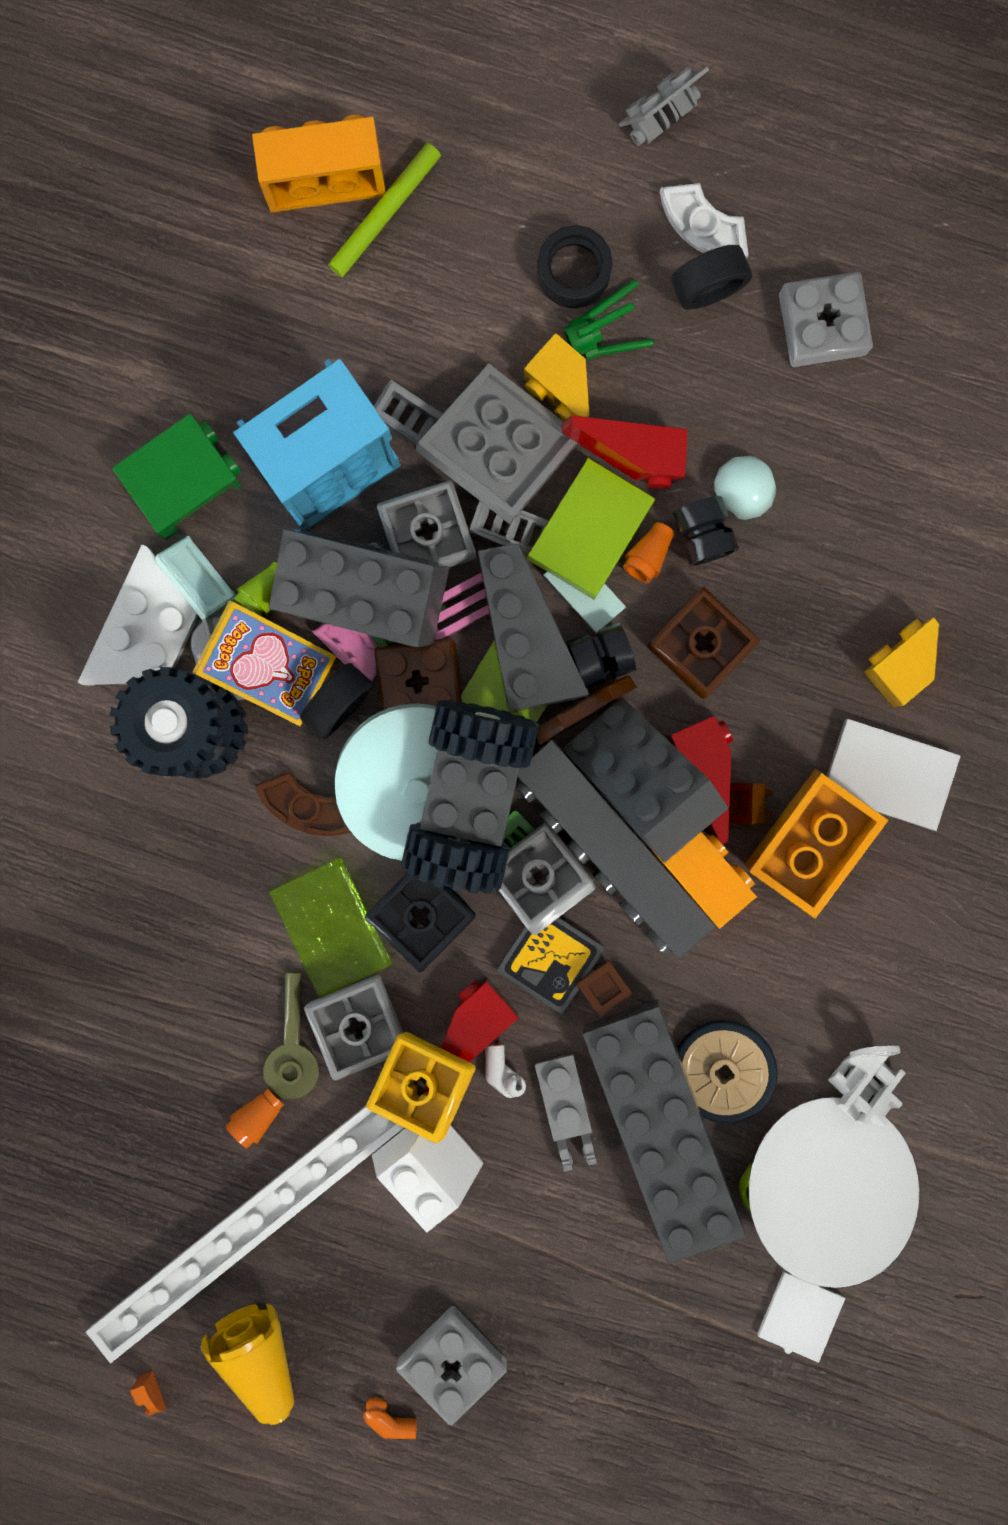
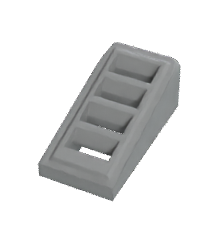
M390 380L384 386L373 405L390 432L415 446L430 430L434 422H437L443 415L393 380ZM392 398H395L399 403L390 416L384 411ZM406 406H408L413 411L403 425L398 420ZM420 414L427 418L417 434L411 429Z
M479 500L469 533L473 538L499 547L518 543L523 555L528 556L532 550V547L528 545L534 528H541L542 533L549 520L522 510L512 521L506 537L499 535L504 519L496 514L491 531L484 529L489 511L492 510ZM520 521L527 523L521 543L514 541Z

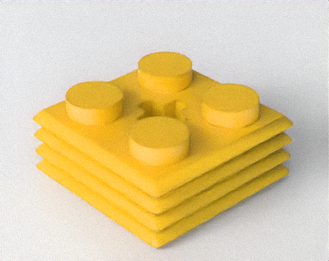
M409 1032L401 1033L397 1036L366 1107L368 1110L427 1140L438 1143L446 1137L476 1067ZM424 1078L429 1092L419 1096L417 1094L418 1087L413 1083Z

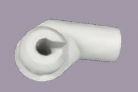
M491 1043L485 1048L486 1081L507 1098L521 1096L526 1090V1082L523 1077L505 1065L504 1044Z

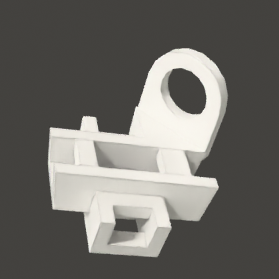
M876 1046L851 1051L850 1055L844 1058L828 1079L843 1094V1097L836 1105L858 1126H867L869 1122L874 1126H887L890 1121L885 1117L891 1108H900L903 1103L891 1092L906 1073L902 1069L893 1072L884 1063L889 1056L900 1054L899 1046ZM849 1070L850 1072L844 1077V1074ZM874 1075L882 1082L881 1085L873 1079ZM872 1095H874L875 1097L868 1104V1100L871 1098Z

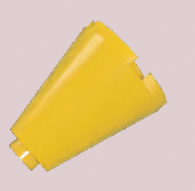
M252 1304L235 1310L220 1319L215 1324L217 1332L210 1339L205 1334L200 1348L204 1358L257 1421L262 1424L276 1425L290 1415V1411L295 1403L280 1320L275 1308L271 1304H266L267 1310H259L257 1304Z

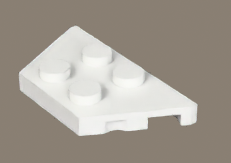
M141 545L78 683L85 686L128 685L126 682L132 677L139 678L143 676L142 671L148 669L160 670V667L175 669L199 616L154 561L155 554L150 548Z

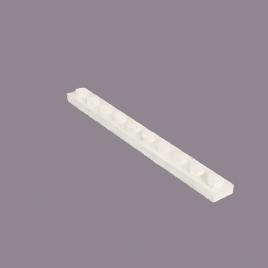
M365 1105L87 1329V1335L111 1364L404 1127L368 1110Z

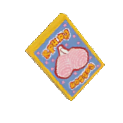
M229 600L193 673L301 726L303 721H301L300 715L320 689L336 656Z

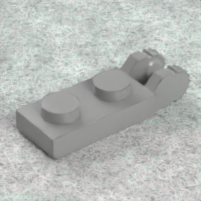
M573 1053L534 1062L553 1141H557L564 1172L573 1170V1160L571 1152L568 1150L566 1139L580 1135L585 1161H587L588 1166L597 1164L590 1137L592 1129Z

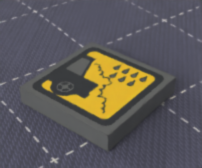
M559 917L536 935L531 934L526 926H524L497 967L496 972L563 1015L580 989L576 982L591 972L606 948Z

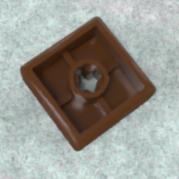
M702 587L648 643V648L699 697L704 699L759 644L760 639L709 590ZM706 634L712 639L708 644L712 649L710 653L707 650L701 652L696 650L697 641L694 639L695 635L700 638Z
M451 638L436 639L432 645L418 648L406 644L375 648L374 654L381 711L404 704L436 706L438 701L444 700L462 702L456 643ZM417 673L429 679V684L423 686V693L418 694L417 689L410 687V681L415 680Z

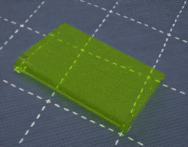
M341 857L269 891L319 998L392 965L376 929L365 919V915L368 912Z

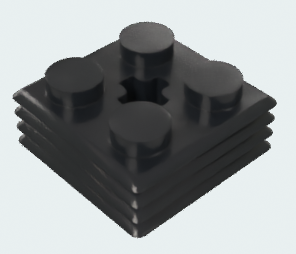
M406 873L365 915V919L418 972H422L475 919L476 913L450 887H438L433 882H423L419 880V877H412ZM416 906L418 909H422L426 906L430 910L427 917L431 922L428 925L423 922L415 925L411 921L414 917V913L411 910L412 907Z

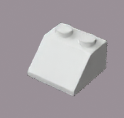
M450 1125L446 1137L438 1143H433L405 1128L372 1154L376 1176L426 1233L459 1208L483 1165L482 1159L452 1125Z

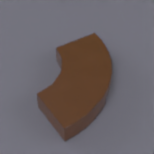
M626 675L604 686L589 697L539 726L536 739L541 745L637 688L630 676L627 677Z
M292 771L254 785L258 796L267 809L280 821L297 830L320 836H336L351 832L340 814L336 795L324 796L312 793L299 783Z

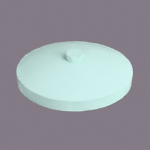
M404 704L376 713L364 721L351 734L342 748L337 762L335 794L337 805L345 824L361 843L376 853L391 859L402 861L409 827L411 824L421 822L437 752V749L428 743L436 706Z

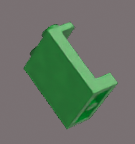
M191 413L112 467L154 530L165 540L178 532V529L175 527L177 524L229 488L234 487L237 490L242 486L236 477L242 472L228 452L221 456L214 446V443L219 440L206 420L198 423Z

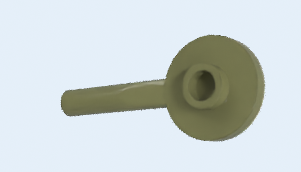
M300 971L285 972L284 1044L277 1046L271 1051L263 1068L264 1080L268 1088L277 1096L285 1099H297L308 1094L316 1085L320 1072L316 1055L310 1048L300 1044Z

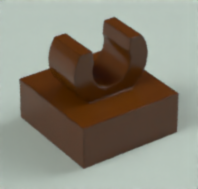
M730 783L729 823L764 824V819L772 817V812L765 811V797H771L773 792L765 789V784Z
M609 959L576 982L600 1017L633 994Z

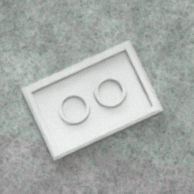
M845 719L826 776L880 814L937 831L960 755Z

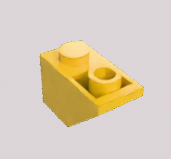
M555 333L524 368L523 379L526 381L524 386L539 401L545 398L555 406L554 413L564 422L572 415L589 417L586 359Z
M934 617L922 623L917 618L899 633L902 637L900 642L892 648L888 644L884 645L869 658L872 665L864 673L893 708L904 706L935 679L939 623Z

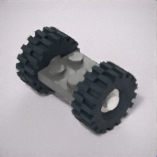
M160 667V670L148 669L142 671L143 676L139 678L132 677L126 682L129 685L126 691L119 690L115 698L120 701L117 708L111 707L110 716L115 717V725L109 726L110 733L118 739V743L114 744L118 752L124 753L127 756L125 760L131 766L141 768L140 771L158 776L207 778L213 774L222 773L226 770V766L234 764L238 759L236 755L239 750H243L246 742H243L244 734H248V725H244V718L246 717L244 709L239 707V701L233 694L206 679L203 680L180 669Z
M449 700L437 702L428 741L430 746L437 749L421 822L411 824L409 827L401 862V869L403 871H407V874L412 877H419L420 881L433 882L435 886L442 888L444 886L451 887L455 891H461L462 889L467 890L469 893L481 891L486 894L491 893V891L498 892L501 889L510 847L503 842V837L520 767L527 768L530 766L539 728L538 723L531 719H525L524 716L514 715L511 712L496 710L488 706L483 707L478 704H466L461 701L452 702Z

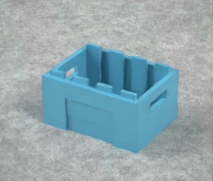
M329 359L324 362L326 367L324 370L246 424L242 419L239 420L237 424L240 428L233 432L282 504L291 513L300 528L304 530L311 529L401 466L397 455L389 443L392 440L389 428L341 359H338L333 364ZM319 397L327 410L284 438L276 426Z

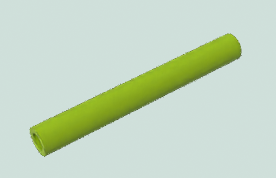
M426 142L328 263L329 268L341 278L345 276L440 159V152L432 144Z

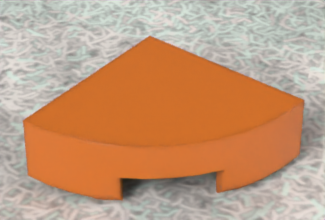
M153 1370L141 1374L130 1391L137 1406L145 1405V1414L148 1416L164 1411L166 1405Z

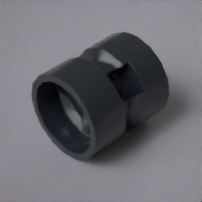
M722 496L705 498L673 512L679 535L687 537L683 547L690 566L705 564L739 550L733 529L724 525V522L728 519V514Z
M620 622L599 629L595 638L585 634L566 642L569 653L586 689L605 682L606 675L608 674L617 678L637 670L632 649Z

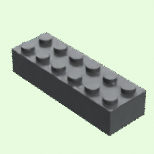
M552 740L531 758L530 766L519 769L517 777L519 780L516 782V789L529 803L536 799L543 806L545 811L540 816L556 833L562 829L572 839L566 844L567 847L583 864L588 860L594 864L598 870L592 875L610 895L617 890L624 898L619 906L637 925L643 921L646 923L650 930L645 935L664 956L671 952L680 959L716 927Z
M659 999L584 1025L582 1035L668 1263L745 1238L742 1219Z

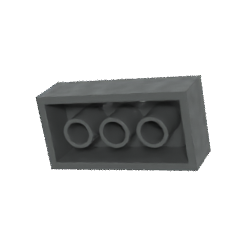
M283 529L269 609L417 648L428 646L434 643L450 566L304 529Z
M623 697L562 748L570 761L594 789L664 863L728 809V806L711 781Z

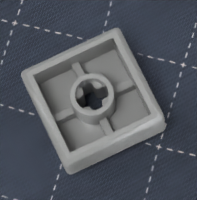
M860 272L788 282L783 285L779 292L790 365L792 367L866 356L873 348ZM821 313H826L828 317H832L833 322L830 326L826 325L825 320H818Z
M448 480L381 502L377 505L391 551L449 565L450 567L472 561L476 558V551L452 481ZM423 523H428L430 528H438V531L433 533L432 540L426 541L424 537L416 536V534L421 532V525Z
M543 823L510 849L499 892L531 934L536 935L596 889V885L548 823ZM540 871L543 875L548 874L545 885L540 886L536 884L532 886L536 882L534 878L535 873Z
M374 975L309 1002L304 1007L333 1080H339L387 1060L397 1036L403 1033L380 975ZM356 1017L358 1022L364 1021L366 1023V1027L362 1031L363 1036H358L356 1031L349 1033L347 1027L352 1022L351 1018Z
M451 1306L398 1358L396 1371L448 1425H453L507 1372V1360L455 1306ZM447 1360L451 1364L456 1360L459 1361V1370H446L445 1361Z

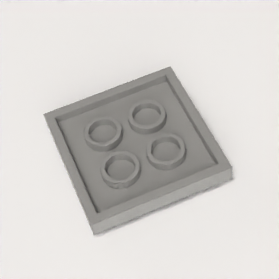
M488 363L417 443L415 451L511 524L578 443L561 433V425L564 421Z

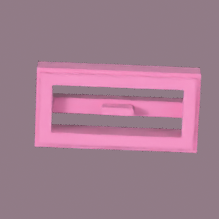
M482 573L444 592L442 604L481 583L483 584ZM485 589L440 612L438 623L485 599ZM488 605L440 631L437 628L434 640L447 638L489 615Z

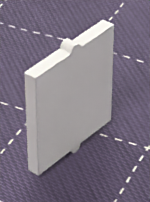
M783 1270L757 1335L764 1340L783 1347L787 1354L793 1351L819 1363L845 1301V1296L823 1286L805 1282Z

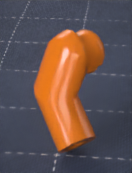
M373 1397L367 1400L366 1412L363 1413L365 1423L378 1435L387 1439H416L417 1418L392 1417L386 1413L387 1403L385 1399Z

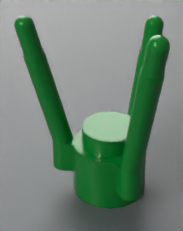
M632 280L584 315L571 320V324L563 328L568 344L579 354H584L587 361L601 355L637 350L654 345L653 339H645L597 347V343L603 341L599 328L634 310L635 305L634 303H628L597 320L593 318L638 286V281Z

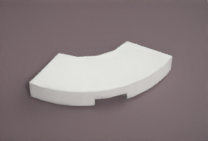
M700 183L661 187L660 197L664 212L674 230L689 245L702 253L726 245H739L743 249L746 259L748 258L744 217L728 216L716 210L704 197Z

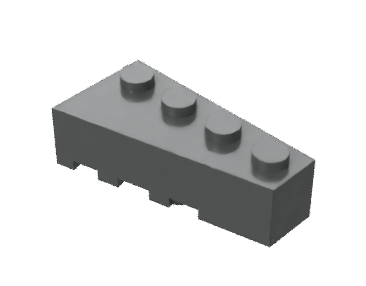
M519 544L478 551L508 712H519L587 698L589 693Z

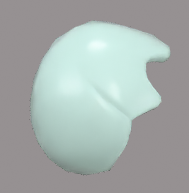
M754 456L731 458L719 468L714 481L715 493L717 496H722L725 508L742 520L760 517L772 506L776 495V485L771 469L766 463Z

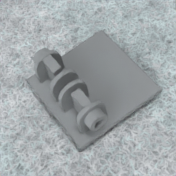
M689 66L680 73L676 71L671 73L656 85L659 90L648 98L643 96L632 103L626 109L629 116L618 125L620 127L631 125L633 131L630 133L633 142L637 146L643 143L648 145L663 130H667L670 127L669 120L672 123H676L680 117L697 106V100L701 98V94L692 83L709 71L708 66L695 71Z

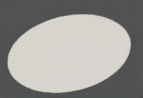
M831 1097L820 1098L801 1104L782 1116L771 1127L762 1140L753 1161L749 1180V1203L752 1219L761 1242L768 1253L783 1269L813 1285L839 1288L860 1284L873 1278L898 1257L905 1247L916 1221L919 1205V1182L916 1165L910 1149L900 1132L891 1122L887 1126H874L871 1122L867 1126H858L836 1105L841 1098Z

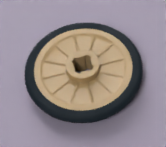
M727 1020L705 1023L692 1030L682 1040L677 1049L701 1114L705 1119L720 1123H734L746 1120L760 1112L770 1101L775 1091L778 1070L774 1053L767 1041L758 1032L742 1023ZM723 1065H728L732 1071V1074L727 1076V1078H721L717 1071Z

